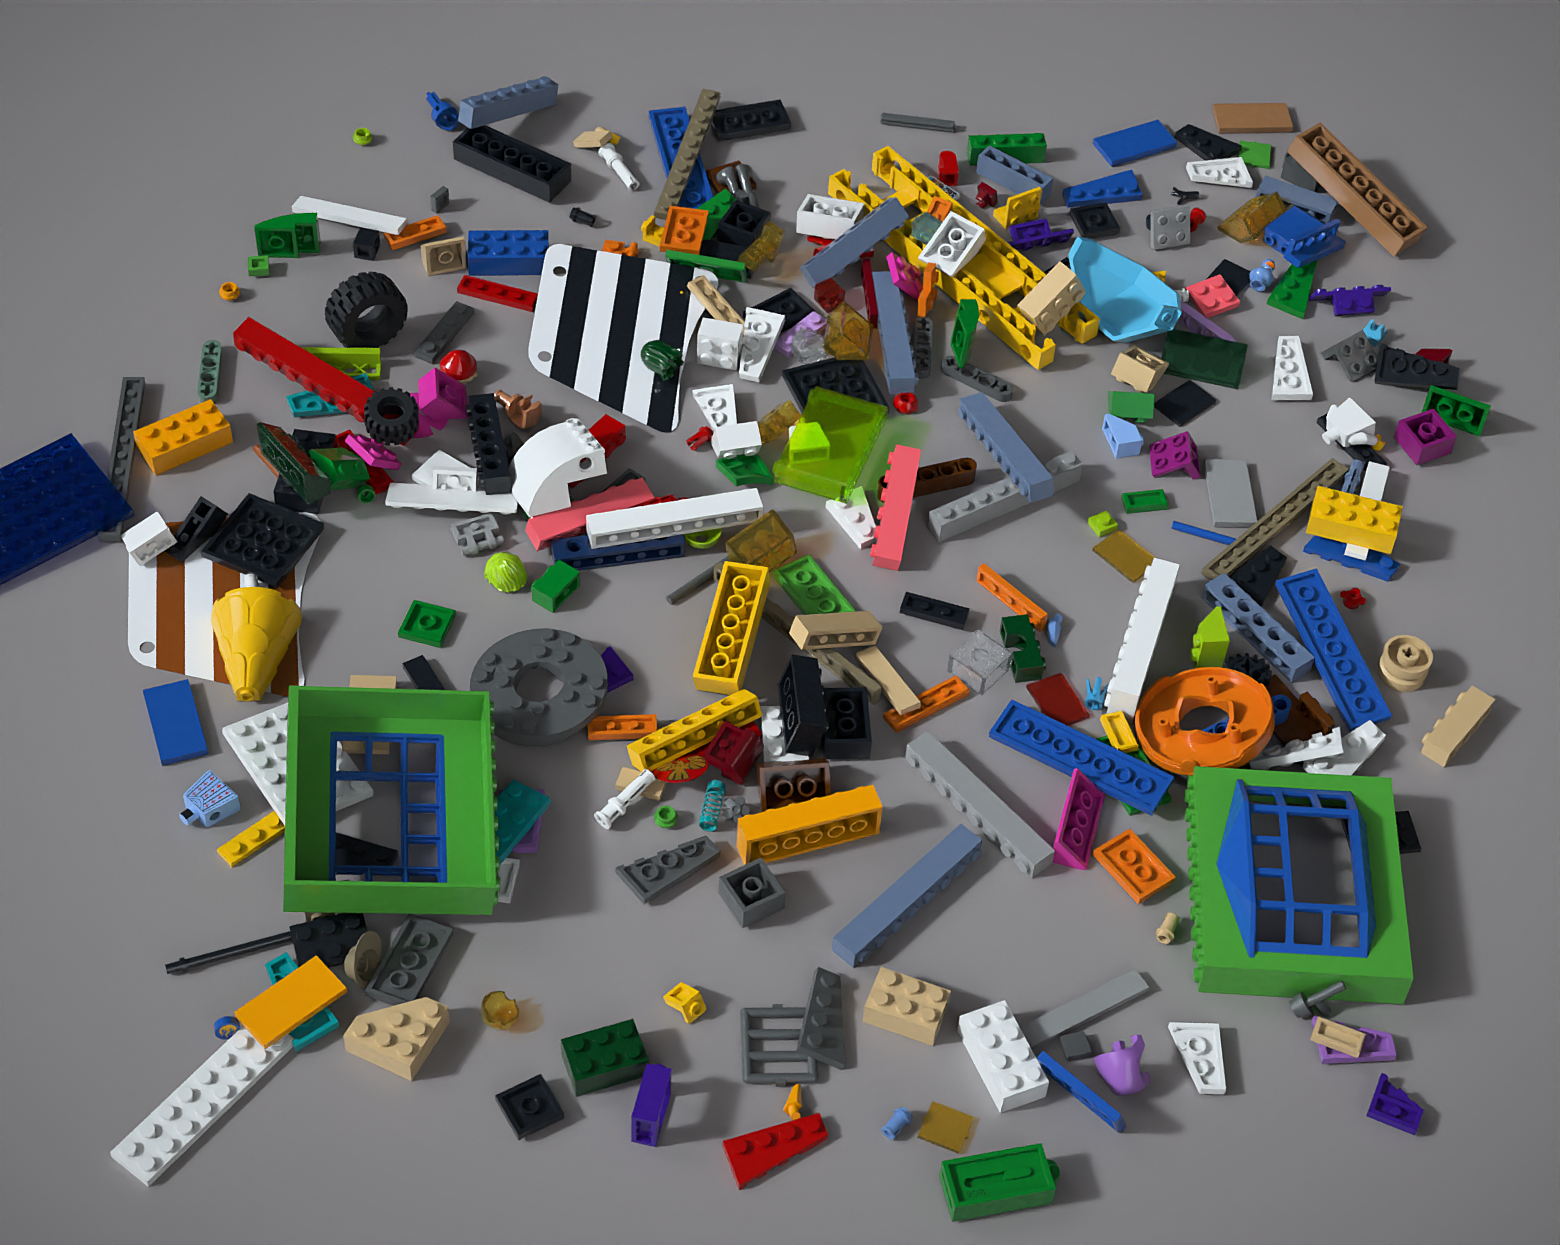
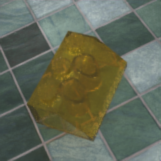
M1277 191L1250 199L1219 224L1217 228L1239 243L1247 241L1253 243L1260 238V234L1265 232L1266 226L1284 214L1287 209Z
M843 301L827 316L823 348L827 354L833 355L838 360H867L870 358L873 325Z
M773 509L725 542L729 562L768 567L769 573L797 553L794 535Z

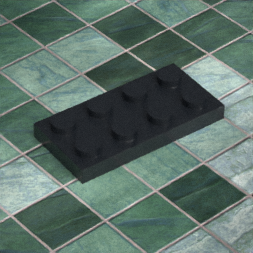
M781 99L718 109L715 111L711 121L718 141L791 129V121Z

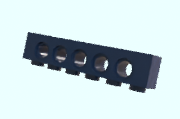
M683 534L592 549L588 535L551 540V555L553 565L558 560H561L574 569L582 571L685 557V540Z

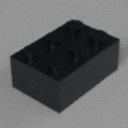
M867 687L824 688L825 716L829 721L828 731L822 736L824 758L870 759L872 738Z

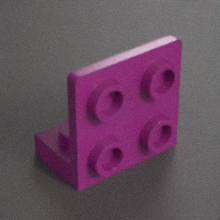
M1188 431L1149 445L1153 477H1158L1181 468L1184 469L1185 473H1189L1192 479L1201 477L1198 446Z

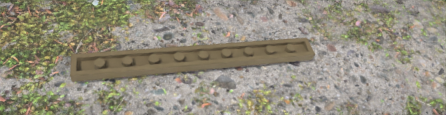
M702 89L655 208L654 216L656 218L666 220L669 206L679 207L720 101L721 92Z
M1331 458L1202 568L1201 574L1209 580H1213L1223 573L1229 577L1312 505L1317 486L1331 489L1344 478L1349 468Z
M722 562L714 566L713 580L716 583H719L724 565ZM766 597L761 618L798 646L789 634L795 617L787 614L778 604L773 603ZM832 648L803 650L812 658H818V662L848 686L867 687L868 701L871 704L875 705L880 701L881 686L879 683L863 673L858 666H854L843 654L836 652Z

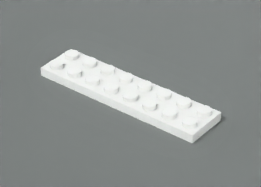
M242 1026L240 1030L110 1152L111 1157L149 1187L293 1047L292 1040L294 1038L287 1034L267 1049H264L250 1032Z

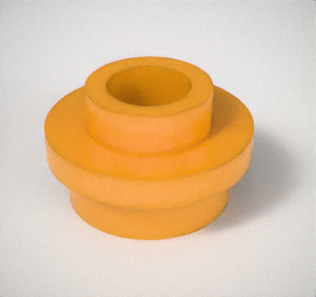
M226 282L221 285L219 295L222 299L231 301L239 297L240 289L235 283Z

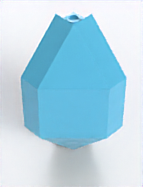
M1076 238L1068 254L1071 271L1078 276L1086 291L1080 302L1100 318L1099 330L1112 341L1123 343L1173 330L1182 313L1180 294L1145 266L1092 239Z

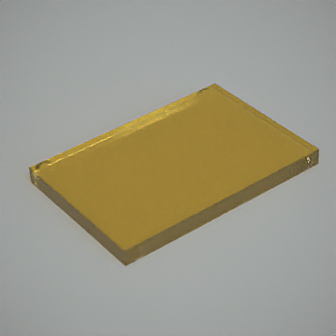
M1119 529L1092 549L1094 553L1132 583L1144 576L1147 565L1152 566L1153 559L1155 558Z

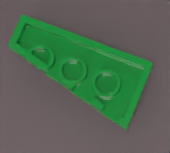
M1317 260L1300 268L1291 264L1269 296L1267 305L1303 319Z

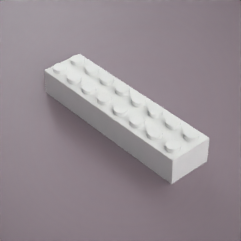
M1157 558L1153 559L1152 566L1147 565L1144 578H1147V580L1144 579L1141 583L1139 594H1142V596L1139 595L1136 599L1134 610H1137V612L1134 611L1131 614L1128 625L1131 627L1126 630L1124 643L1118 659L1121 660H1118L1115 664L1113 678L1110 680L1104 706L1108 707L1107 714L1123 711L1129 723H1133L1180 566L1179 564Z

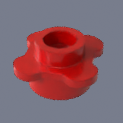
M1352 588L1349 591L1343 590L1340 593L1344 606L1349 609H1357L1366 602L1358 588Z

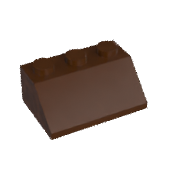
M826 758L756 764L761 812L772 808L785 807L792 803L809 801L815 797L821 798L831 795L830 768Z

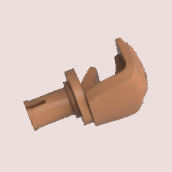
M498 390L494 394L495 402L505 407V414L521 430L532 428L542 416V404L540 401L531 404L532 395L524 398L520 394H515L511 397L502 390Z

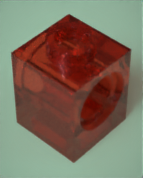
M832 278L815 284L814 300L827 314L844 307L845 291Z

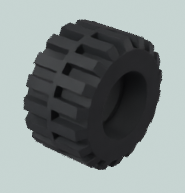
M389 387V390L382 388L379 393L375 391L372 393V397H368L367 404L364 406L366 431L370 433L372 439L376 438L378 443L385 442V445L390 446V443H394L395 446L399 445V442H403V444L408 442L407 438L412 439L414 437V433L417 432L419 425L418 404L413 396L410 397L409 392H403L401 388L394 390L393 387ZM391 413L400 415L396 419L383 418L384 415Z

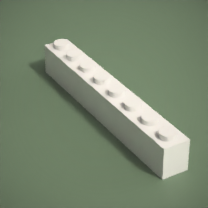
M757 488L586 515V530L591 548L596 549L761 522L763 505Z

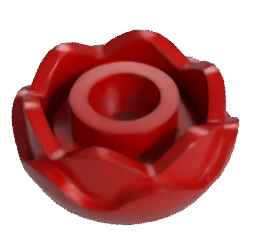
M911 392L897 394L893 401V407L896 411L906 415L915 412L919 405L916 395Z

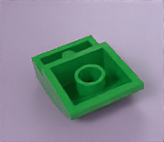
M317 212L283 215L254 226L258 256L268 255V258H299V253H320L321 240Z
M960 299L950 345L959 368H964L972 351L979 319V308L976 299Z

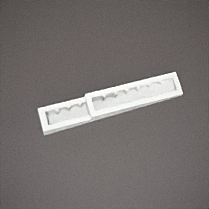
M1369 461L1360 496L1381 501L1390 467ZM1347 543L1344 555L1366 560L1368 548Z

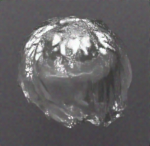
M800 327V330L796 331L790 343L792 354L797 358V361L803 364L821 361L827 358L830 353L824 337L818 334L816 330L810 331L807 328L803 330Z

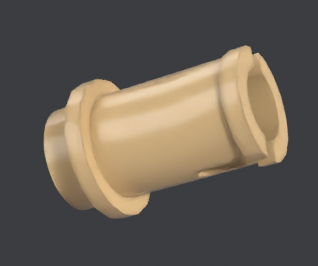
M1167 913L1161 927L1156 930V938L1160 943L1169 944L1174 940V932L1180 922V918L1176 914Z

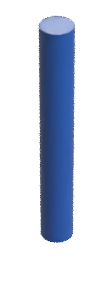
M1173 521L1171 528L1226 545H1230L1236 540L1233 537Z

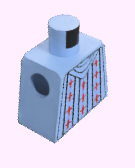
M208 770L184 793L186 810L181 812L179 817L187 826L198 819L205 827H210L241 810L238 795Z

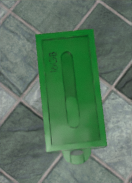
M1042 1143L945 1160L941 1162L939 1173L952 1222L1052 1204L1056 1191L1055 1184L1060 1177V1169L1057 1163L1046 1158Z

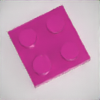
M891 252L886 257L893 284L918 301L923 290L919 269L915 265L909 264L902 256Z
M349 434L345 440L370 466L399 470L402 465L396 458L397 455L393 451L386 449L383 446V442L381 444L378 443L376 438H367L361 434L358 436Z

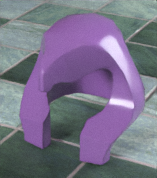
M1142 1035L1131 1036L1132 1045L1129 1048H1125L1124 1041H1117L1112 1044L1113 1049L1111 1052L1101 1054L1093 1059L1100 1076L1115 1095L1121 1096L1138 1093L1150 1083L1149 1072H1140V1057L1145 1046Z

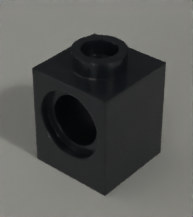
M359 228L353 242L354 258L374 261L381 246L379 230Z

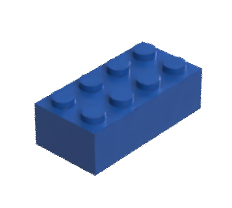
M548 230L468 231L469 276L542 275L545 255L549 248Z

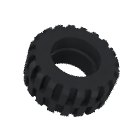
M370 271L368 274L361 272L357 276L352 275L348 277L347 281H342L339 287L332 291V296L328 298L327 307H325L327 325L339 342L346 348H379L381 345L388 344L389 340L395 338L398 335L397 332L402 330L403 322L406 321L408 312L406 299L394 282L385 274ZM374 306V308L369 313L358 318L362 312Z

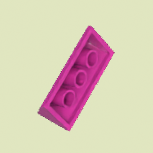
M1078 768L1073 771L1053 849L1055 854L1053 863L1085 870L1089 862L1105 795Z

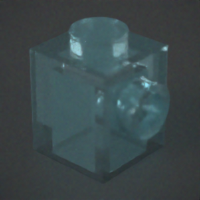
M924 212L913 220L911 236L927 245L943 222L928 212Z

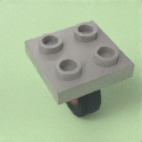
M1189 205L1151 210V214L1146 217V227L1151 230V248L1153 250L1190 244Z

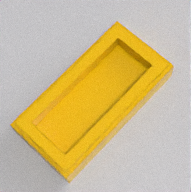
M1123 711L1101 715V724L1113 748L1123 753L1138 751L1139 745Z

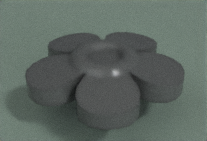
M738 796L735 801L731 798L725 801V806L730 808L724 811L726 819L733 818L734 822L738 823V818L750 814V807L743 806L746 802L744 797Z

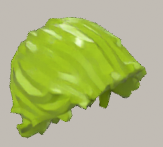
M499 552L492 555L486 564L484 578L489 580V584H493L495 588L504 593L515 592L521 587H525L524 584H526L528 577L521 559L509 552Z

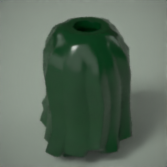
M649 341L641 349L640 357L644 365L651 371L659 374L663 381H667L668 378L674 376L673 371L678 367L676 364L680 366L684 364V361L681 360L683 356L682 349L673 348L663 341Z

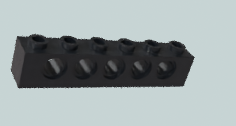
M494 393L469 396V404L466 405L467 417H471L468 418L469 430L474 431L471 432L472 445L476 444V446H473L475 459L479 458V460H476L477 472L482 473L479 474L480 487L485 488L486 495L512 492L511 476Z

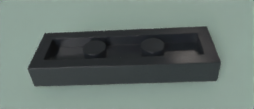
M906 592L899 613L963 630L970 608Z

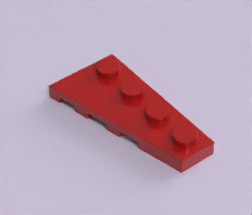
M816 1113L724 1140L722 1146L740 1190L755 1178L758 1180L765 1176L778 1165L780 1167L795 1155H801L828 1139V1133L820 1113Z

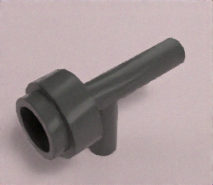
M1341 980L1309 997L1300 992L1292 996L1289 1004L1297 1018H1306L1312 1015L1313 1009L1311 1006L1313 1005L1326 1017L1331 1014V1009L1324 1000L1347 988Z

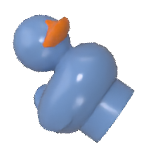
M1272 259L1264 260L1262 267H1257L1250 272L1249 278L1252 289L1263 291L1273 282L1272 271L1275 269V262Z

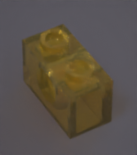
M791 400L777 405L757 422L762 445L777 439L802 417Z

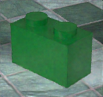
M558 560L553 566L551 565L547 568L545 574L540 579H536L531 586L532 601L554 613L580 587V572Z

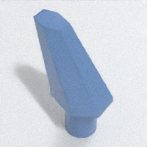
M1056 614L1053 619L1050 618L1046 622L1048 641L1053 647L1057 645L1062 628L1060 623L1063 617L1060 614Z

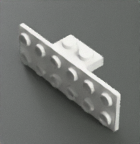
M446 466L433 467V485L390 483L386 497V505L394 508H401L403 506L415 509L435 508L439 511L454 509L460 512L471 510L479 511L480 513L500 512L505 515L517 512L518 501L511 492L486 495L485 488H476L477 468Z

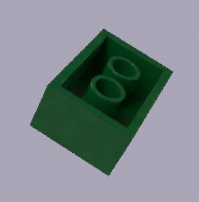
M634 1019L561 1039V1055L576 1097L643 1078L646 1064H649Z

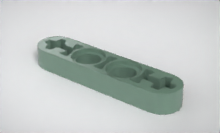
M217 340L206 341L202 347L197 390L200 403L209 399L215 403L218 399L223 353L221 343ZM212 349H214V355H210ZM208 363H215V364H216V365L213 366V367H207V366H206ZM206 378H214L211 382L204 381Z

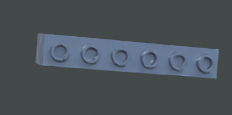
M1223 573L1205 584L1201 598L1212 609L1216 606H1221L1224 620L1290 683L1311 671L1315 657L1293 635H1290L1278 621H1275L1263 607H1260L1248 593H1245L1233 579H1230Z

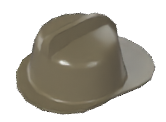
M375 931L364 933L356 946L350 949L344 961L346 975L363 990L367 988L381 963V939L378 933Z

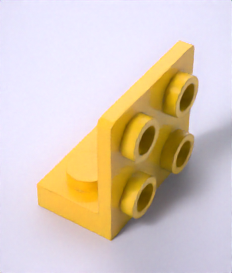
M1041 187L1009 197L1007 205L994 209L993 216L1005 230L1009 229L1012 225L1022 224L1038 218L1042 195Z

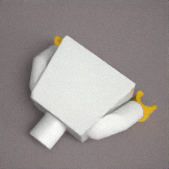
M1348 398L1342 404H1333L1330 407L1326 416L1327 431L1322 434L1323 440L1327 444H1331L1335 440L1343 447L1368 444L1374 450L1381 451L1386 442L1381 441L1382 437L1380 434L1374 435L1376 422L1351 398Z

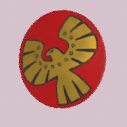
M687 753L654 769L653 774L657 779L664 782H686L703 775L707 771L709 764L702 760V755Z

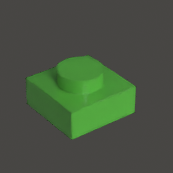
M268 255L248 257L249 276L269 275Z

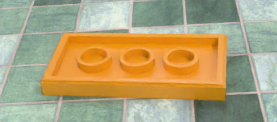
M316 955L234 1013L235 1017L264 1049H267L347 993V988Z

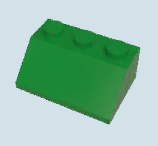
M1431 385L1422 412L1434 409L1448 426L1480 437L1491 405Z

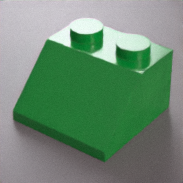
M1108 391L1109 414L1125 421L1127 417L1135 418V422H1147V418L1153 419L1155 394Z
M345 448L309 450L322 491L354 489L370 479L364 459Z

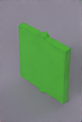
M1240 141L1239 144L1242 145V148L1239 151L1238 157H1242L1245 166L1269 169L1270 144L1257 143L1256 141Z

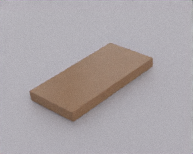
M1286 103L1213 104L1212 107L1218 133L1292 132L1293 130Z

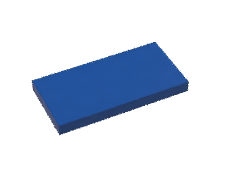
M1154 120L1093 138V145L1112 167L1176 148L1177 141L1159 120Z
M186 679L144 689L143 694L162 766L207 755L208 749L189 680Z
M1042 1051L1037 1057L1042 1070L1115 1131L1121 1133L1125 1129V1122L1118 1111L1047 1053Z

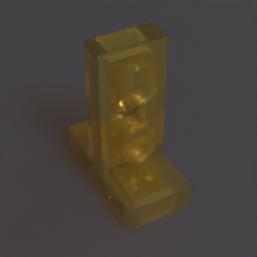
M768 221L764 225L761 236L739 256L738 262L745 263L746 267L753 272L766 260L772 263L776 259L785 231L771 221Z

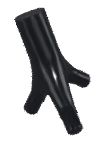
M1176 187L1172 188L1174 192L1171 195L1180 197L1177 202L1178 205L1186 199L1199 198L1198 191H1181Z

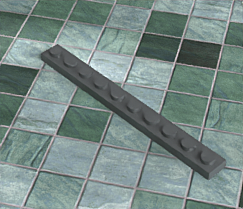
M123 377L99 524V541L122 540L121 535L123 534L136 449L133 431L139 429L145 390L144 377Z

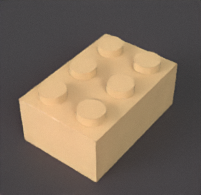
M1059 261L1017 306L1025 319L1032 325L1035 324L1036 330L1045 336L1054 329L1056 323L1062 317H1065L1076 303L1082 300L1086 291L1078 276Z
M880 967L864 1006L862 1022L933 1046L949 1005L951 990Z

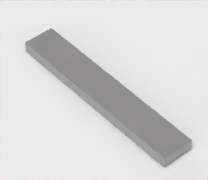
M1133 969L1021 1026L1020 1029L1031 1049L1034 1050L1148 992L1149 986L1138 971Z

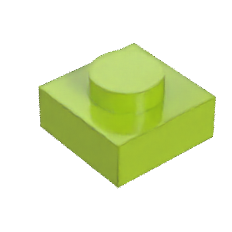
M1107 510L1088 518L1089 526L1098 537L1114 532L1118 528L1117 522Z

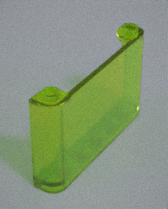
M818 386L814 390L811 389L808 403L779 461L774 462L772 473H775L774 482L847 504L888 417V407Z

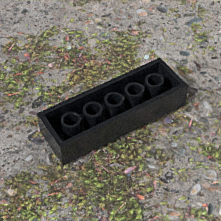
M483 125L473 129L467 128L453 141L454 160L549 203L572 181L571 163L489 126Z

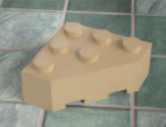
M424 997L358 1015L343 1035L345 1049L355 1056L412 1081L450 1023L448 1006Z

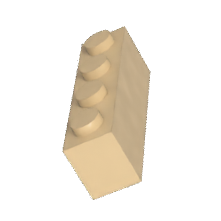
M870 611L796 615L789 634L801 650L876 644L882 626Z
M1473 685L1467 692L1462 691L1456 700V705L1451 704L1445 712V718H1439L1433 727V732L1428 731L1422 739L1421 743L1424 746L1421 753L1442 767L1448 764L1490 714L1495 702L1494 698Z

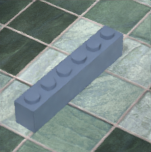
M542 76L539 79L513 84L510 87L484 92V94L470 96L469 98L462 99L460 102L458 121L473 129L556 105L559 84L552 81L549 77Z
M897 197L888 198L800 266V271L811 287L823 288L830 282L829 279L832 276H838L843 273L845 266L849 263L851 265L860 259L859 255L863 252L871 251L877 241L885 240L890 236V231L894 228L896 230L905 224L904 220L909 217Z

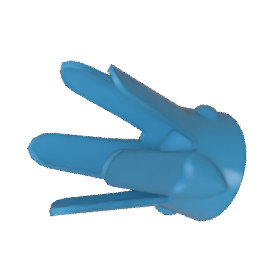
M1101 677L1096 679L1093 692L1090 688V680H1086L1087 698L1085 699V706L1092 711L1102 708L1104 696L1108 690L1109 684L1105 686L1104 690L1100 691Z

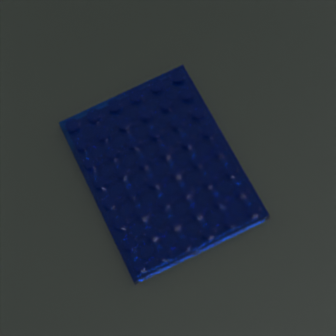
M72 433L0 468V585L97 536L98 532L102 530L104 532L116 526L118 522H124L135 516L130 505Z

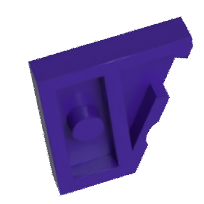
M607 647L601 657L607 670V693L633 681L634 675L612 647Z
M1381 1073L1366 1116L1415 1136L1424 1110L1417 1103L1411 1101L1401 1088L1397 1090L1388 1081L1389 1077L1386 1074Z

